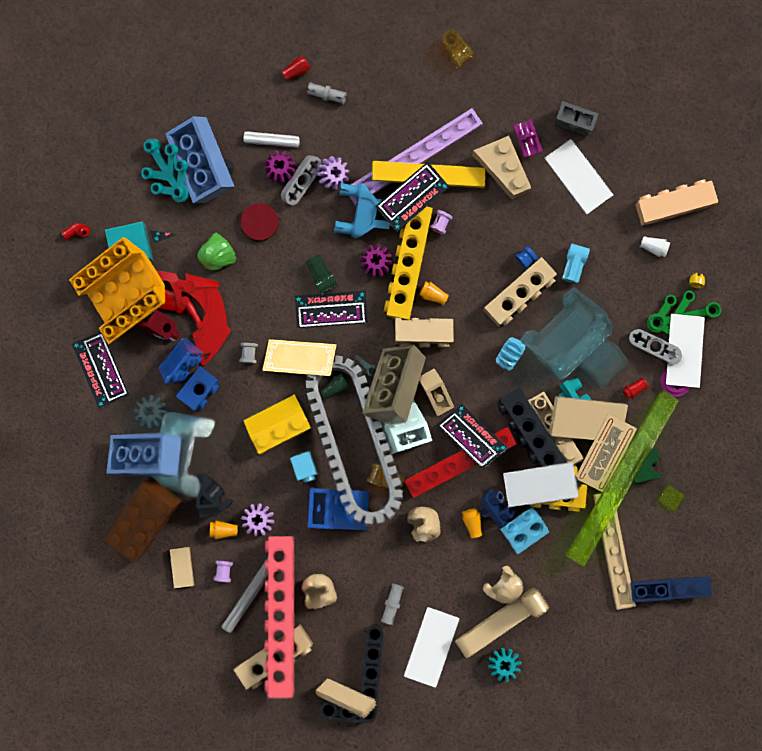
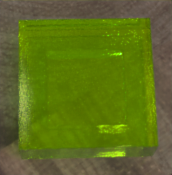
M667 485L657 501L675 512L685 495Z

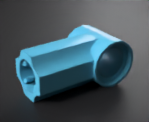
M571 243L566 257L567 263L562 280L578 284L583 265H585L589 255V248Z

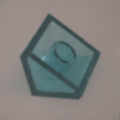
M604 336L598 338L575 361L601 389L629 363L620 348Z

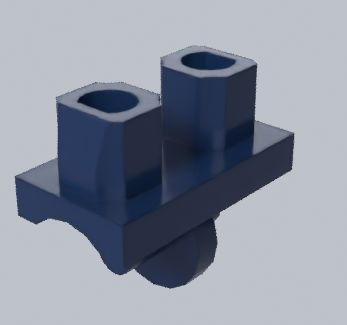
M490 488L486 490L485 496L480 500L483 507L480 512L481 516H489L499 528L503 527L506 521L512 518L515 513L512 507H504L502 505L504 495L501 491L493 492Z

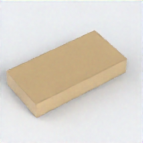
M190 547L170 549L174 588L194 586Z

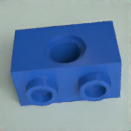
M199 366L176 397L197 412L198 409L202 410L206 406L208 396L210 394L214 395L220 387L218 385L220 381ZM198 385L204 386V393L202 395L195 393V388Z

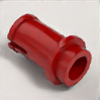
M641 377L630 386L626 385L623 393L627 399H634L635 395L649 386L646 380Z

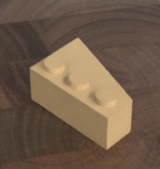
M395 318L396 345H419V348H429L430 344H438L440 348L449 347V344L454 342L453 319L430 318L429 320H419V318H412V320H401V318Z

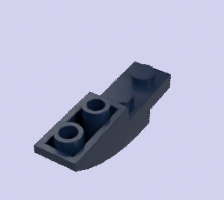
M710 576L631 582L632 602L712 597Z

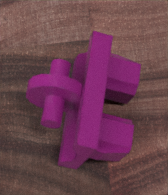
M532 119L513 125L524 158L542 152Z

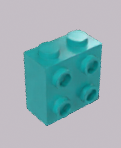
M143 221L105 229L108 247H111L122 237H125L144 251L150 262H153L147 228Z

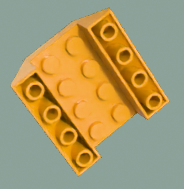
M122 237L69 279L79 296L87 294L104 321L99 330L108 344L114 342L165 303V285L145 252L125 237Z

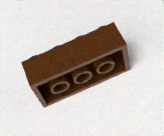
M151 476L140 485L104 541L135 564L147 552L182 500Z

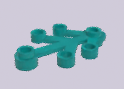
M148 139L144 143V150L148 154H152L162 172L152 168H143L141 172L144 179L156 178L167 180L171 187L163 186L161 183H153L151 185V192L153 194L172 195L176 202H184L190 195L185 185V173L188 168L187 162L185 160L176 161L178 147L175 144H168L165 147V153L168 155L167 164L160 154V141ZM175 169L178 171L177 180L174 176Z

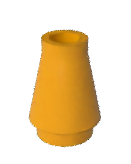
M426 281L419 292L422 299L443 305L449 296L432 282L428 283Z
M472 508L463 511L462 519L471 538L482 536L481 515L478 509Z
M216 520L215 522H210V538L216 540L237 536V524Z

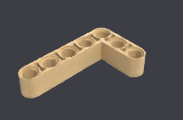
M531 588L523 593L517 601L507 604L459 637L455 643L464 656L468 658L528 616L537 617L549 607L538 590Z

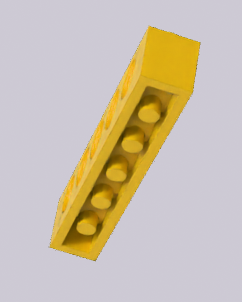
M424 208L405 227L401 228L399 238H403L402 245H398L396 250V256L399 257L398 264L394 263L392 275H395L394 283L390 282L388 293L391 294L390 301L386 300L384 312H387V317L410 319L433 208ZM414 221L419 222L421 225L417 230L410 227V224ZM409 240H414L417 246L409 248L406 243ZM405 258H410L413 264L410 267H406L402 261ZM405 276L409 279V283L401 285L398 282L399 278ZM397 295L405 297L406 300L403 304L395 302L394 299Z

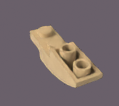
M542 392L528 401L549 433L553 405L545 392ZM551 436L567 463L573 462V465L584 459L572 438Z

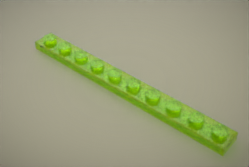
M661 390L566 554V557L583 567L679 402L678 399L666 391Z

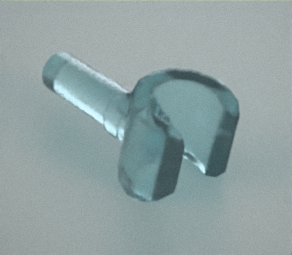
M358 354L355 356V359L366 369V374L372 376L369 373V368L373 367L376 370L377 367L369 365Z

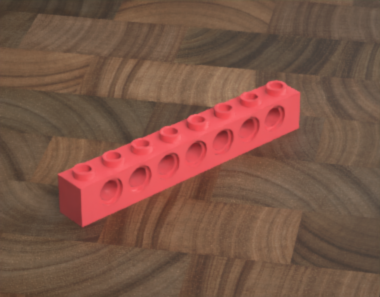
M269 537V541L265 542V552L269 553V561H265V572H269V580L265 581V592H269L268 600L265 601V612H268V620H265V632H268V640H265V652H268V660H265V672H268V680H265V693H268V698H292L294 696V537ZM278 551L284 553L285 557L282 562L275 560V553ZM279 570L285 576L282 582L275 580V573ZM278 590L284 593V600L282 602L276 601L274 597ZM278 610L284 613V620L282 622H278L274 617L275 612ZM278 630L284 633V640L282 642L277 641L274 637L275 632ZM276 651L283 652L284 660L282 662L275 659L274 654ZM276 671H281L284 674L282 682L275 680L274 674Z

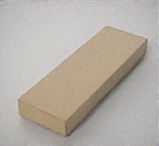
M328 678L316 690L317 696L361 717H365L376 705L374 699Z

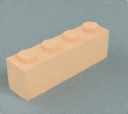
M700 180L695 182L694 186H679L676 188V191L669 192V190L658 192V195L651 197V195L642 196L635 205L641 226L713 207L718 203L713 182Z

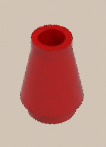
M298 56L282 70V73L288 81L291 78L308 73L307 71L311 68L304 56L300 58Z

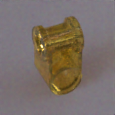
M448 30L444 33L442 47L456 67L461 68L465 61L475 57L471 48L456 31ZM453 38L455 43L448 44L446 39Z
M372 463L373 469L366 481L388 488L382 467ZM397 473V477L401 480V487L395 490H400L404 486V479Z

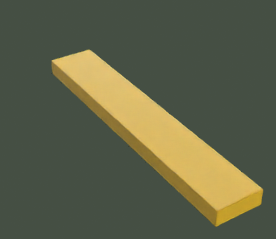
M373 161L372 181L403 183L424 164ZM431 165L449 186L485 187V168Z

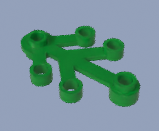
M689 290L683 294V300L674 312V314L716 318L721 313V307L718 303L712 302L706 305L704 309L684 313L689 303L695 299L694 292ZM687 293L692 295L691 300L686 299ZM674 295L666 296L658 314L649 316L647 327L650 331L655 333L662 331L670 336L668 324L671 322V316H665L670 307L676 304L677 299ZM668 297L673 299V304L667 302ZM709 308H714L715 313L710 314ZM654 320L659 321L658 327L653 325Z

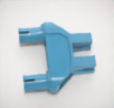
M341 183L339 195L356 197L357 205L354 222L335 221L334 233L350 234L352 238H358L373 228L389 229L390 223L386 219L376 217L377 208L375 206L382 201L381 199H376L364 183H360L358 186Z

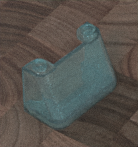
M575 287L563 296L565 308L539 333L535 330L525 332L520 339L521 343L559 380L566 378L610 335L613 329L606 311Z
M178 412L167 413L163 418L160 434L164 433L181 437L177 476H157L153 478L172 492L197 497L199 481L196 477L187 475L195 436H209L213 430L215 420Z

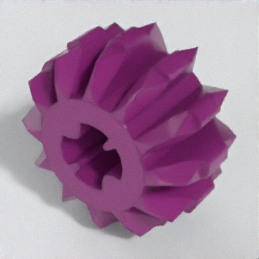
M276 150V156L269 154L270 160L264 161L267 165L264 171L269 172L267 177L269 179L273 177L275 183L279 178L284 183V177L290 180L291 176L289 173H295V169L292 167H295L296 163L292 161V155L286 157V151L279 155L278 150ZM277 164L283 165V169H282V170H281L280 168L277 169V166H276V165H277Z
M377 244L376 250L373 249L372 245L369 246L370 252L365 249L363 250L366 256H361L360 260L364 261L361 264V268L368 267L365 270L366 274L372 270V277H375L377 271L380 276H383L382 269L385 272H389V268L386 265H392V261L387 259H390L392 255L391 253L385 254L387 252L386 247L380 251V245ZM373 257L381 259L379 260L378 265H375V262L373 264L371 263L373 261Z

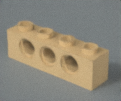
M541 257L483 310L498 327L501 324L505 326L513 319L511 317L516 311L520 313L527 307L525 303L530 298L534 301L541 294L539 290L544 286L548 288L556 281L554 277L557 273ZM531 277H538L540 284L533 285L530 281ZM523 289L526 292V297L519 298L516 291ZM503 302H510L512 309L510 311L504 310L502 308Z
M301 624L294 628V644L296 645L294 658L299 654L304 656L311 651L310 647L313 645ZM284 635L277 639V641L282 642ZM265 648L234 669L246 690L250 687L255 689L263 683L261 680L268 676V672H265V660H268V652H265ZM276 651L275 653L280 657L279 662H282L284 660L283 652ZM254 665H262L264 669L263 673H255L253 669Z

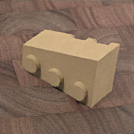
M509 136L473 151L472 156L485 168L486 172L494 178L496 183L511 199L530 192V183Z

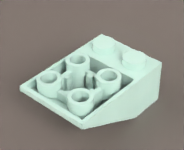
M414 400L406 423L389 424L380 421L390 454L432 441L427 422Z

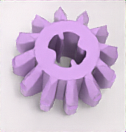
M331 156L329 160H322L323 165H318L321 172H318L317 176H322L319 182H325L326 188L331 186L332 189H337L341 183L344 184L343 181H348V177L345 174L350 171L344 169L347 163L341 164V158L335 160Z
M261 503L258 504L257 510L254 504L250 505L252 512L248 509L244 510L249 516L241 517L242 520H247L248 522L242 526H250L247 530L248 534L255 529L254 536H258L259 530L262 535H265L264 527L271 531L272 528L267 524H273L275 521L268 520V517L274 515L273 512L266 514L269 510L268 506L262 511ZM259 514L261 515L260 518H263V522L256 525V522H253V518Z

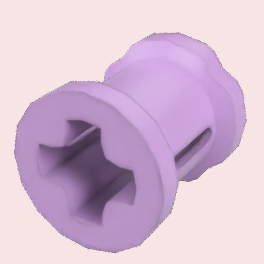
M438 210L436 212V219L429 228L445 235V228L449 220H452V216Z
M216 560L217 570L213 580L231 582L229 574L230 566L233 565V562Z

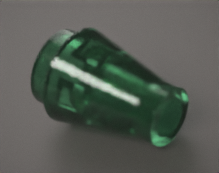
M341 373L335 375L320 391L324 398L328 399L346 391L350 385Z

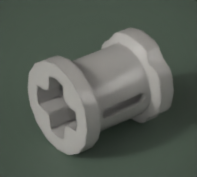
M241 343L242 357L239 359V362L256 364L255 350L258 344Z

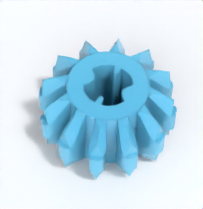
M509 338L499 352L496 363L503 369L512 370L525 351V345L518 339Z

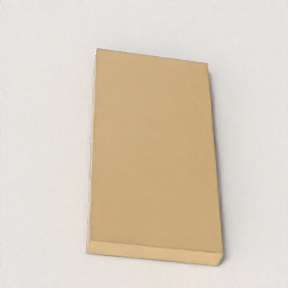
M555 396L549 434L558 437L595 440L608 414L625 422L628 405Z

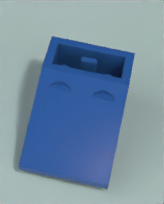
M182 338L158 367L165 383L184 382L191 374L189 372L193 366H198L202 361L201 356L203 352L188 339Z
M310 488L308 528L367 530L365 518L359 524L353 521L356 513L349 517L345 512V508L350 504L342 506L340 496L345 495L346 492L338 494V491L333 489ZM351 490L357 506L363 511L368 512L369 491Z

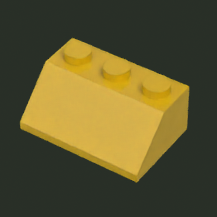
M295 395L243 420L250 438L260 455L312 429Z

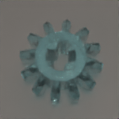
M152 395L149 396V400L146 397H142L143 404L140 402L136 403L140 409H134L135 413H140L135 419H142L141 426L147 423V427L152 428L154 423L158 427V419L163 422L165 421L161 414H167V411L161 409L166 404H159L161 402L159 397L155 401ZM154 408V410H152L155 411L154 415L147 416V414H149L147 412V409Z

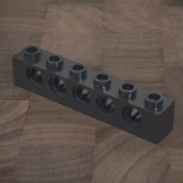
M520 387L499 399L498 409L500 413L509 420L508 425L510 429L519 436L518 441L529 452L528 457L532 464H536L540 468L567 463ZM519 409L522 415L516 416L512 410ZM529 425L532 431L526 432L522 426ZM539 441L542 444V448L534 447L533 442ZM543 458H550L553 464H545ZM575 475L577 490H579L582 485Z

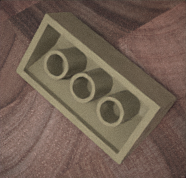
M415 345L385 348L382 350L364 406L363 415L389 424L407 422L426 359Z

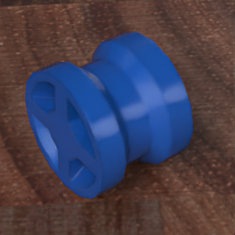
M528 246L523 248L522 253L515 255L516 260L525 270L529 269L532 263L539 260L537 255Z

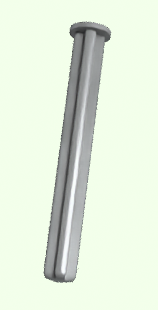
M282 551L276 552L275 560L279 562L284 553ZM265 563L223 623L222 628L225 631L232 632L268 579L269 572H265Z

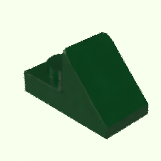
M655 448L648 450L631 482L639 483L663 477V475L651 469V466L655 467L658 463L660 451Z

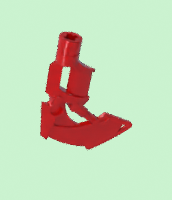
M157 271L161 280L169 282L173 288V291L165 290V303L159 308L177 311L180 314L186 309L198 328L193 333L196 347L203 352V355L211 353L206 360L203 355L201 356V364L206 365L220 349L231 331L227 326L224 303L217 288L220 287L218 282L185 273L187 280L184 281L178 279L176 273ZM182 292L190 294L201 304L205 312L203 321H201L196 313L197 311L190 299L186 296L183 297Z

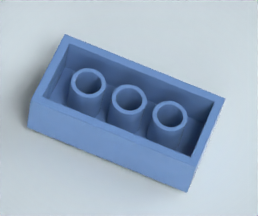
M193 116L165 133L169 144H175L178 147L176 161L185 160L188 164L185 173V184L193 203H207L235 187L206 117Z
M164 433L111 435L106 474L123 477L177 476L181 437Z

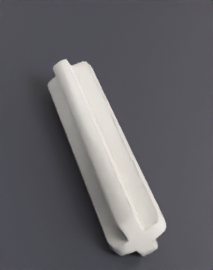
M255 132L244 133L245 143L299 147L300 139L298 136Z

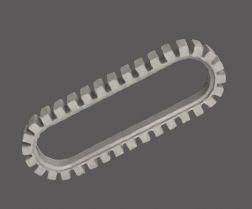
M335 356L332 371H342L350 376L362 410H364L370 391L369 386L366 387L367 380L365 375L361 376L362 370L358 365L354 367L353 360L347 358L343 364V356ZM308 374L307 378L309 381H306V391L310 393H307L309 404H311L312 414L315 415L316 426H320L318 427L320 438L327 436L321 439L323 448L326 449L327 460L335 458V460L329 461L331 472L339 470L332 474L335 483L342 481V483L336 484L338 494L346 492L345 495L340 496L342 506L350 504L345 508V512L349 517L356 513L353 521L359 524L365 518V526L372 527L373 519L376 520L377 526L384 524L383 516L390 521L395 516L392 510L398 512L401 502L397 500H402V490H395L401 487L399 477L392 479V477L397 476L396 467L388 468L394 462L392 455L384 456L390 452L388 443L380 445L386 442L384 431L376 433L382 431L380 420L375 421L377 419L365 416L389 488L390 499L385 508L378 512L370 513L363 511L354 501L318 391L319 381L323 375Z

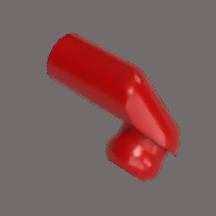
M74 223L61 233L66 240L74 235L88 237L90 228L84 224Z

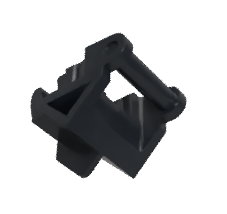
M197 474L194 481L198 485L196 488L197 508H199L200 518L217 517L221 511H224L233 503V499H227L224 503L221 501V497L225 495L224 489L206 474Z

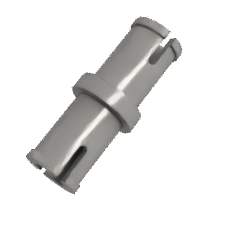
M313 83L309 84L308 89L310 90H307L308 95L321 97L324 101L331 100L341 104L345 103L346 98L344 97L347 96V92H341L331 89L330 86L323 87Z
M392 584L389 598L385 601L386 608L381 619L382 622L393 625L397 608H400L399 601L404 589L403 586Z

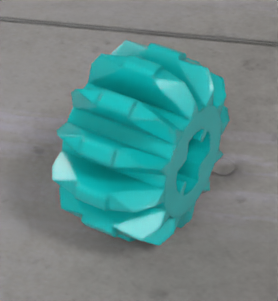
M501 648L500 655L495 650L493 653L496 659L489 657V660L494 662V664L488 665L489 669H494L491 675L495 676L498 674V681H501L504 676L505 681L508 682V675L515 679L516 676L513 672L520 673L521 671L515 667L522 664L521 661L516 660L519 655L517 653L512 655V649H508L507 654H505V649ZM503 660L505 662H510L508 664L509 667L507 669H505L504 667L500 668V666H502L501 662Z

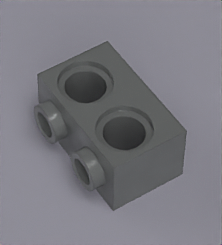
M562 101L554 125L590 137L599 113Z

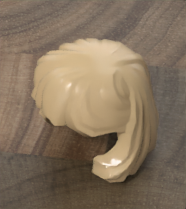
M416 507L409 511L407 519L408 523L414 526V530L411 533L413 539L417 542L424 541L427 543L440 535L439 517L433 509Z
M504 566L502 567L503 574L500 581L493 587L486 583L483 591L492 599L509 604L514 603L520 598L523 585L520 578L513 573L511 568Z
M313 574L303 581L302 590L305 593V606L307 609L313 608L316 610L336 602L337 594L329 577L323 574Z

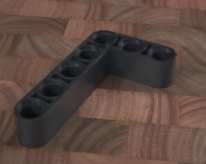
M377 624L370 625L367 628L361 694L365 695L364 691L368 688H372L375 691V695L371 697V699L375 700L376 704L372 709L373 715L371 717H361L353 713L348 716L344 714V708L325 700L320 708V714L324 719L371 723L376 719L384 636L381 626ZM372 629H378L380 636L377 639H373L370 637L369 632ZM370 649H376L379 655L376 658H370L368 656ZM368 669H375L377 675L374 678H369L366 675ZM332 705L335 711L328 714L324 711V706Z

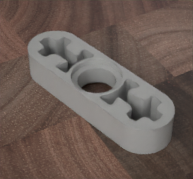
M310 155L304 158L282 190L281 198L285 203L295 205L299 202L320 171L318 165H322V162L318 157ZM311 161H312L313 164L315 165L314 168H311V165H310V162H311ZM301 175H304L305 182L304 184L299 185L298 178ZM290 192L293 196L292 199H290V196L288 195Z
M641 329L632 331L629 336V340L634 347L669 364H678L682 359V352L678 347ZM642 334L643 340L651 339L647 342V347L645 348L643 347L645 346L644 342L638 341V343H635V338L633 337ZM653 342L661 344V349L658 352L651 351L650 345ZM665 346L668 347L666 350L670 353L677 351L678 358L670 360V355L664 352Z

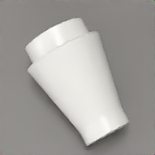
M644 236L640 247L658 257H666L670 243L666 242V239Z

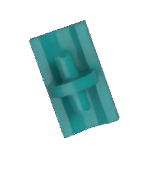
M578 378L571 381L567 380L559 385L563 391L558 395L559 397L591 400L587 393L579 398L575 392L582 387Z

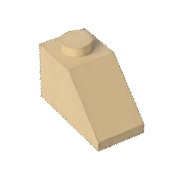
M435 369L420 376L419 382L437 416L454 408L445 385Z

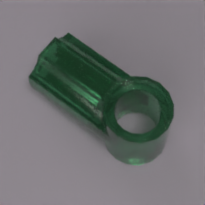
M320 254L306 261L307 267L313 275L314 282L321 295L339 287L332 273L328 271Z

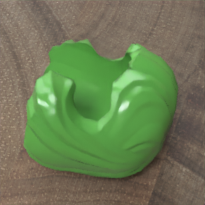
M218 233L211 235L208 241L202 245L197 255L199 262L209 271H216L236 262L233 248Z

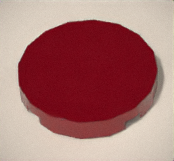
M255 203L248 206L241 216V227L244 233L255 241L267 240L276 233L279 226L276 211L264 203Z

